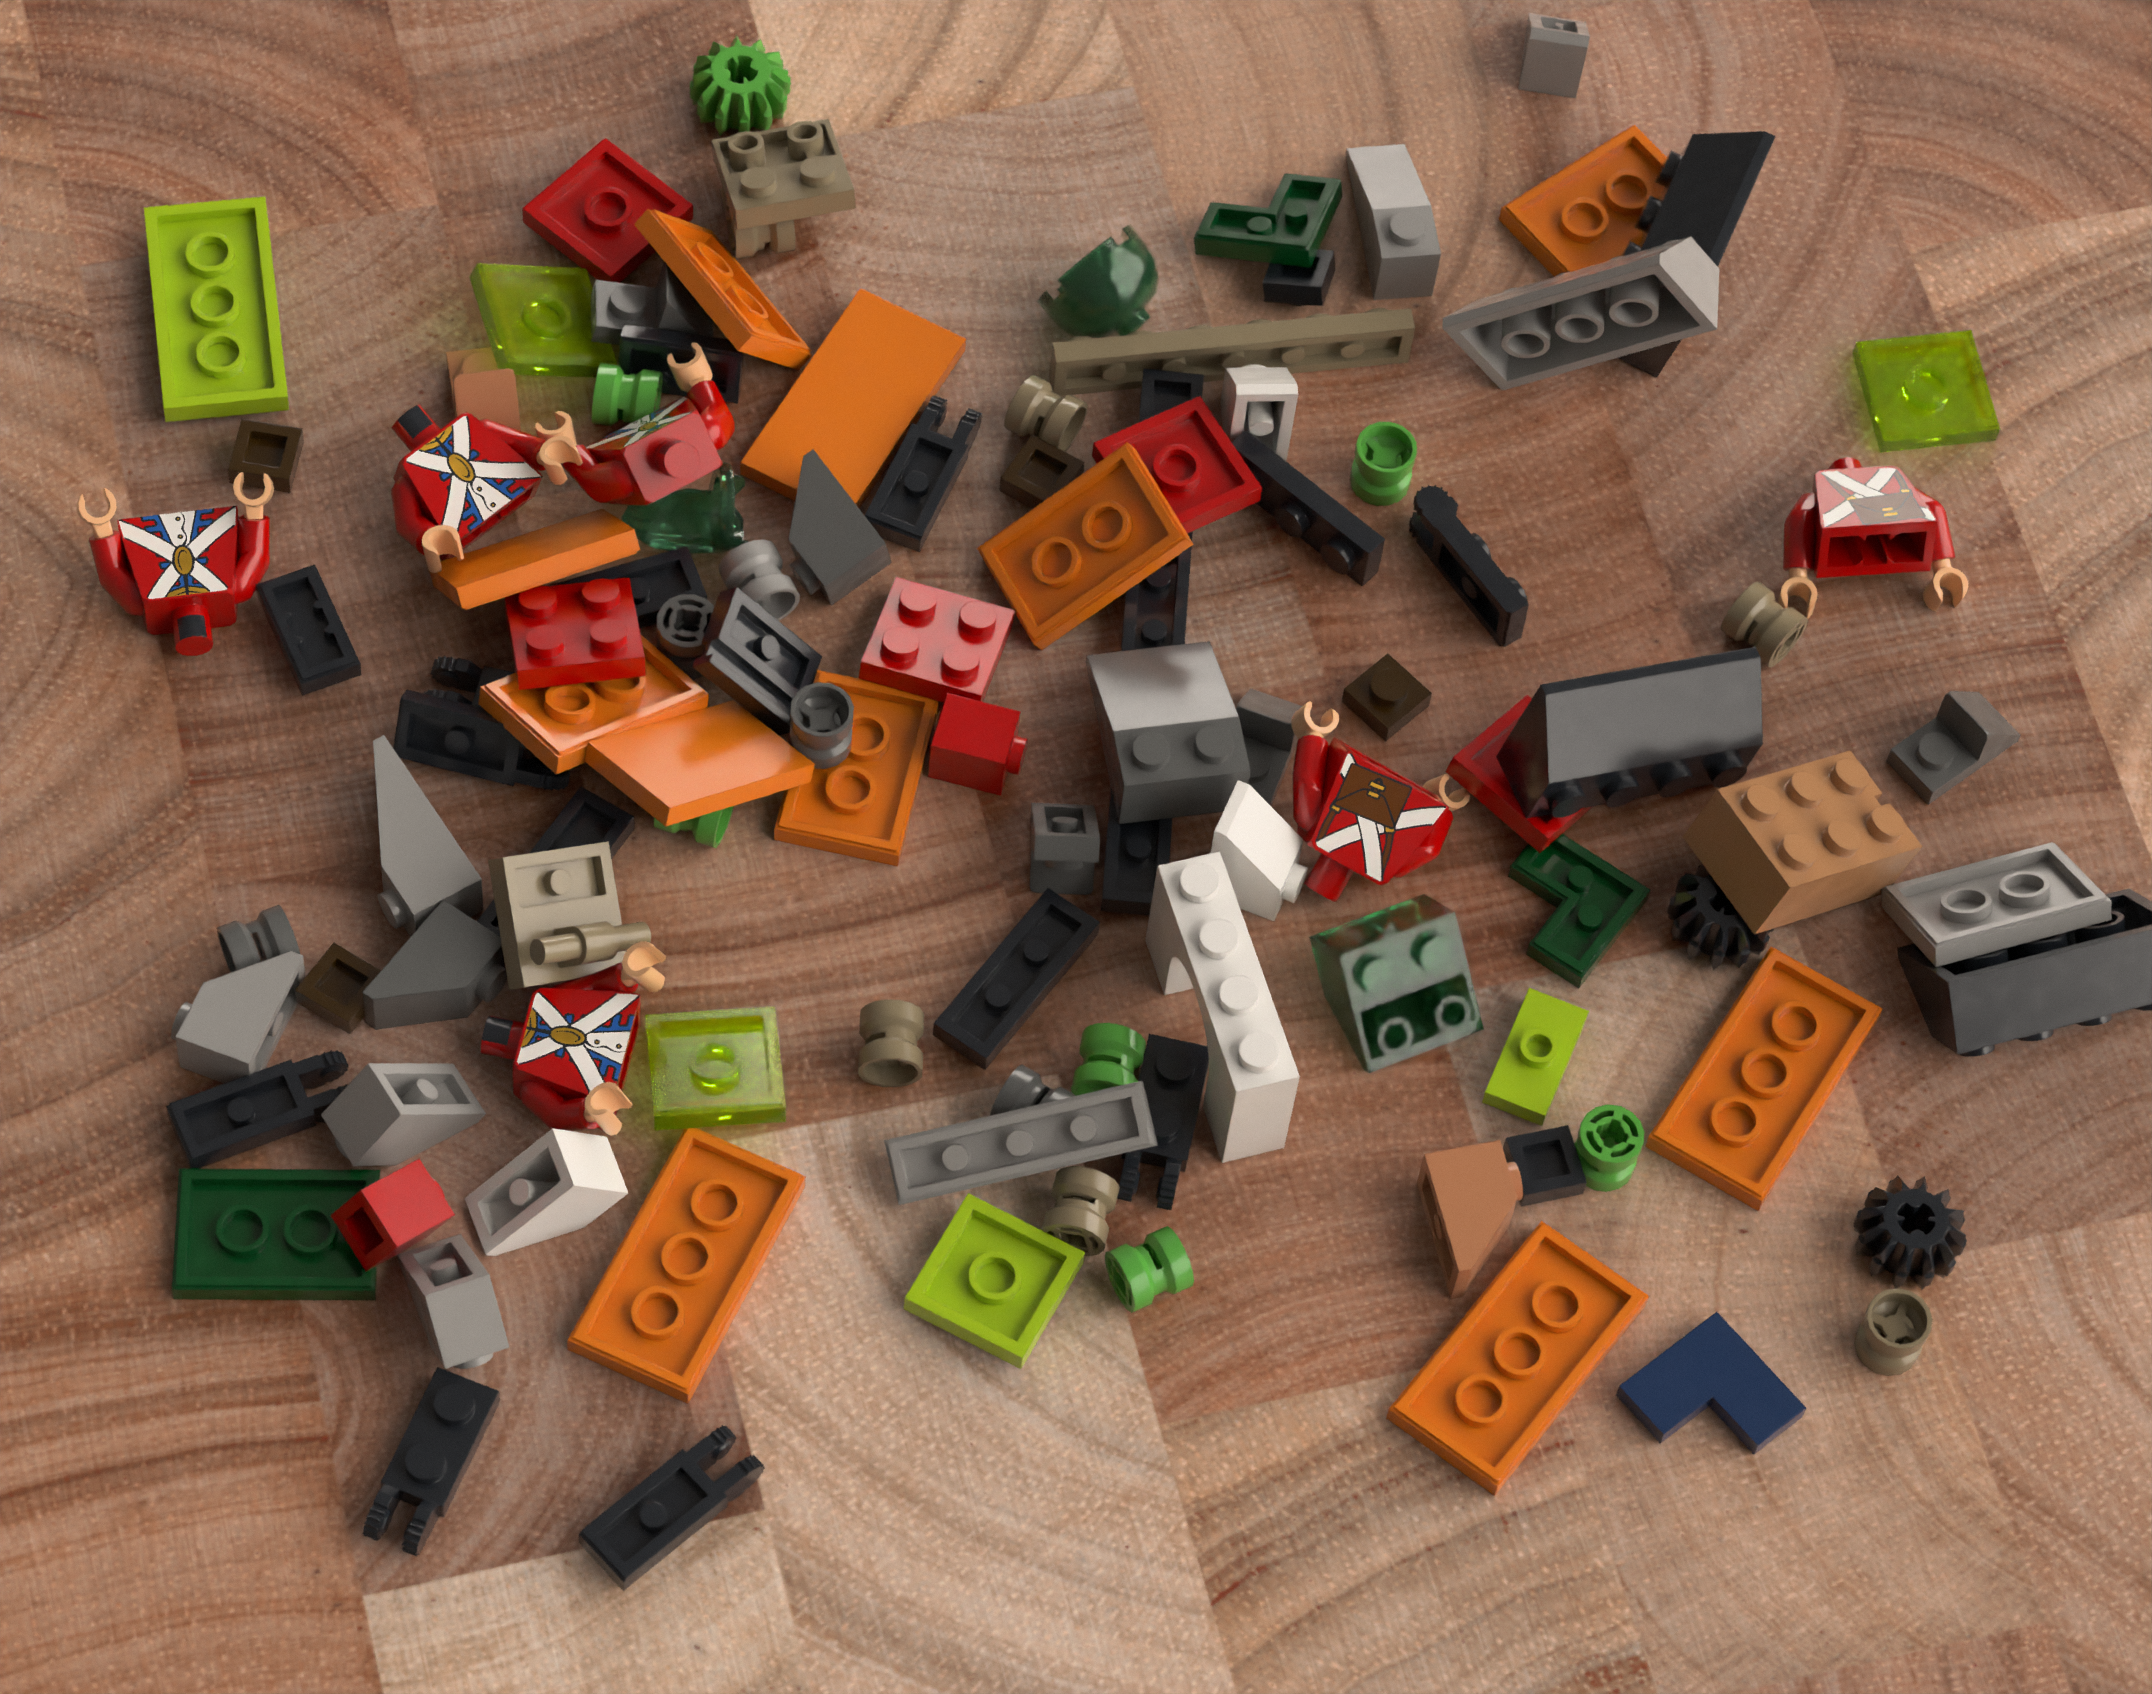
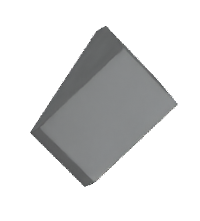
M1529 13L1518 89L1576 98L1590 38L1586 22Z

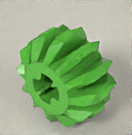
M737 35L731 43V47L726 48L713 41L708 51V56H697V61L693 66V80L690 81V98L693 99V105L697 106V114L700 117L701 123L715 122V128H717L720 136L730 128L738 129L739 133L749 131L751 127L761 131L769 130L772 125V119H783V115L787 110V96L791 91V78L788 76V70L783 69V60L781 59L780 52L765 53V47L761 39L750 47L743 46Z

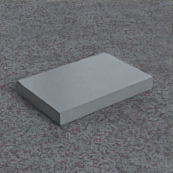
M2053 842L1881 888L1882 908L1935 967L2112 920L2111 900Z

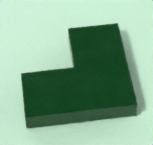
M1286 173L1283 175L1268 208L1211 202L1194 236L1195 255L1310 268L1343 197L1341 180Z
M1561 834L1541 853L1528 843L1512 863L1508 873V877L1557 908L1529 943L1526 955L1577 988H1580L1646 903L1650 894L1649 888L1564 834Z

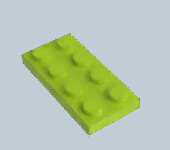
M266 196L144 207L165 422L289 410Z

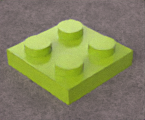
M968 1193L905 1296L904 1310L1022 1369L1082 1267L1085 1252Z

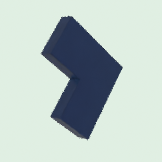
M1715 1312L1619 1385L1616 1393L1621 1402L1660 1444L1707 1407H1710L1753 1454H1756L1800 1420L1806 1410L1802 1402L1718 1312Z

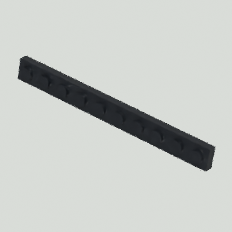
M1143 368L1138 423L1198 396L1202 398L1204 374ZM1193 531L1190 532V533H1188V536H1189V538L1191 539V541H1192ZM1192 546L1125 592L1121 651L1185 644ZM1111 785L1101 911L1149 916L1157 866L1169 863L1172 818L1118 824Z

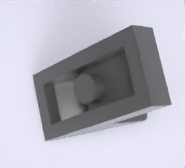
M665 261L656 288L595 280L591 293V342L620 345V335L624 324L713 337V320Z
M1250 688L1236 706L1251 770L1248 784L1272 806L1298 741V737L1294 734L1291 726L1292 717L1302 706Z
M1950 691L1945 694L1936 718L1891 748L1886 762L1929 805L2018 742L2021 735L1979 692Z
M1031 803L1029 873L1031 891L1044 893L1049 888L1057 894L1088 895L1092 893L1095 862H1099L1100 844L1094 805Z

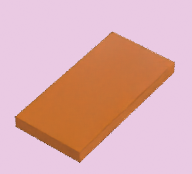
M860 288L741 460L740 474L795 501L803 456L814 449L854 503L860 508L898 452L912 423L916 425L931 397L937 394L965 352L966 338Z
M1770 946L1648 1136L1645 1147L1759 1211L1877 1023L1883 1008Z
M687 1124L567 1340V1349L688 1404L805 1188L806 1176Z
M1541 1221L1391 1405L1386 1419L1495 1496L1647 1304L1649 1295Z

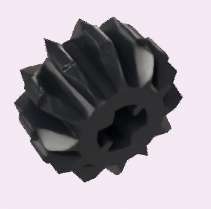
M1703 864L1698 866L1695 875L1685 873L1679 879L1675 890L1676 894L1670 899L1667 913L1669 914L1668 918L1674 921L1671 928L1672 941L1689 942L1686 950L1689 960L1704 953L1710 956L1709 961L1713 970L1721 965L1723 957H1727L1740 968L1747 962L1750 953L1760 955L1766 949L1770 939L1768 934L1774 931V929L1754 935Z
M1898 1175L1893 1180H1890L1886 1191L1875 1187L1866 1197L1864 1202L1865 1208L1858 1211L1854 1220V1231L1860 1234L1855 1243L1856 1255L1873 1257L1869 1266L1871 1276L1880 1274L1885 1270L1893 1273L1892 1281L1894 1288L1903 1286L1907 1276H1910L1921 1290L1931 1284L1934 1275L1945 1278L1953 1271L1956 1264L1955 1258L1962 1254L1966 1246V1234L1960 1231L1965 1222L1964 1210L1946 1208L1951 1199L1949 1189L1938 1192L1936 1195L1927 1192L1928 1185L1925 1176L1916 1181L1913 1189H1909Z

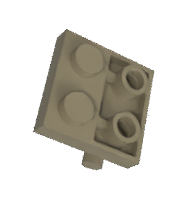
M829 119L814 122L800 121L791 126L758 132H740L730 137L711 140L713 159L723 188L719 189L723 212H725V201L727 199L737 230L856 208L854 187Z
M609 841L488 860L509 990L577 979L622 962L626 951L633 944L640 941L651 942V931L645 922L641 921L622 925Z

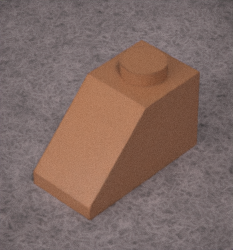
M1500 1140L1424 1154L1417 1186L1450 1299L1464 1297L1508 1229L1516 1202L1523 1198L1520 1171L1515 1162L1507 1163Z

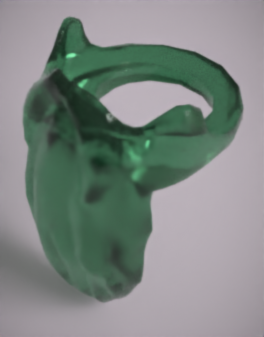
M723 462L720 468L713 471L708 490L686 488L674 491L647 505H628L621 516L624 523L635 529L639 541L664 551L687 546L690 554H721L733 550L741 544L750 542L743 539L745 537L743 530L744 520L735 507V496L745 486V479L741 475L735 474L731 464Z

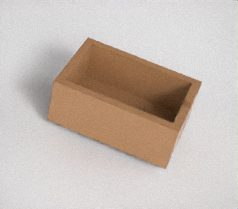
M1851 751L1717 789L1683 835L1685 841L1754 935L1881 895V888L1893 885L1923 847L1890 803L1880 805L1877 800L1883 793Z

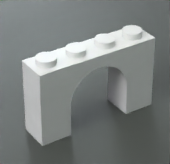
M1219 851L1158 865L1145 941L1164 995L1194 988L1204 1023L1209 1055V1075L1203 1109L1221 1161L1224 1163L1282 1149L1285 1146L1300 1076L1221 853Z

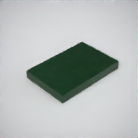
M179 1168L172 1276L173 1299L376 1301L377 1266L367 1272L365 1271L330 1215L360 1190L380 1180V1170Z

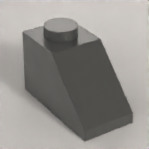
M814 449L804 455L789 534V542L796 560L789 564V567L810 595L820 590L832 606L892 562L884 540Z
M443 900L362 992L365 1023L378 1030L468 1018L482 1000L486 1003L491 1002L501 992L507 981L501 937Z

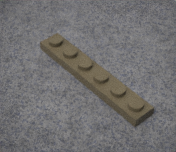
M1375 308L1356 314L1335 316L1314 314L1303 319L1282 321L1258 319L1240 325L1219 327L1196 325L1186 330L1155 333L1135 331L1124 336L1103 338L1078 336L1067 341L1052 343L1049 380L1053 392L1060 396L1141 388L1143 368L1204 374L1203 382L1224 380L1226 368H1241L1252 364L1262 365L1267 368L1287 367L1290 374L1408 363L1415 324L1411 308L1398 310Z

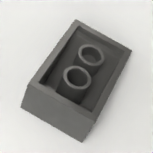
M1210 641L1086 655V667L1118 824L1223 812L1237 781L1248 784L1251 770L1239 716Z

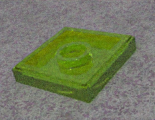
M476 264L469 278L498 370L513 369L515 375L596 378L600 363L617 365L611 344L591 342V293L593 288L586 268Z
M1972 330L1856 342L1852 354L1880 453L1996 441L2000 426Z
M775 1006L645 1015L654 1131L786 1122V1100Z

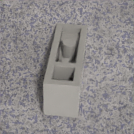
M1405 144L1347 148L1346 161L1373 299L1383 300L1432 296L1441 251L1430 201Z
M383 735L373 740L383 892L378 894V901L385 917L395 929L403 926L411 937L443 900L469 917L483 911L482 878L386 737Z

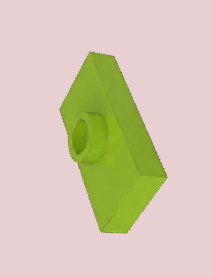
M1529 988L1485 1090L1482 1103L1543 1126L1586 1023L1589 1011Z

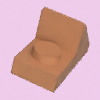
M507 345L446 352L447 371L455 418L462 413L468 412L478 420L489 419L521 430L515 373L510 367Z

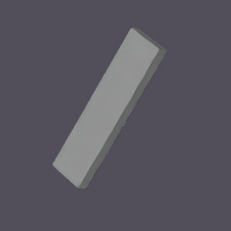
M1143 1081L884 1140L899 1205L1158 1145Z

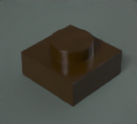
M241 419L228 467L229 483L234 484L237 475L243 472L244 486L265 489L263 477L264 473H266L272 480L275 491L291 493L304 444L303 428Z
M1031 435L1001 476L999 491L1033 509L1083 474L1085 462Z
M1387 653L1344 688L1341 702L1386 742L1429 706L1432 693Z
M333 942L296 988V1001L333 1025L351 1034L365 1016L362 992L381 970Z

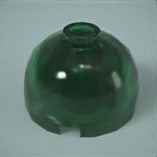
M1131 225L1122 228L1121 237L1125 240L1122 244L1118 245L1112 237H1109L1058 279L1062 286L1057 289L1060 294L1055 299L1045 291L1037 300L1049 317L1066 333L1075 337L1087 336L1091 338H1103L1115 332L1120 336H1124L1137 331L1151 318L1144 308L1157 293L1159 282L1156 259L1147 244Z

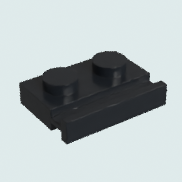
M738 587L721 591L701 642L705 646L702 657L695 659L693 667L777 735L790 733L791 701L799 690L806 685L813 684L822 656Z

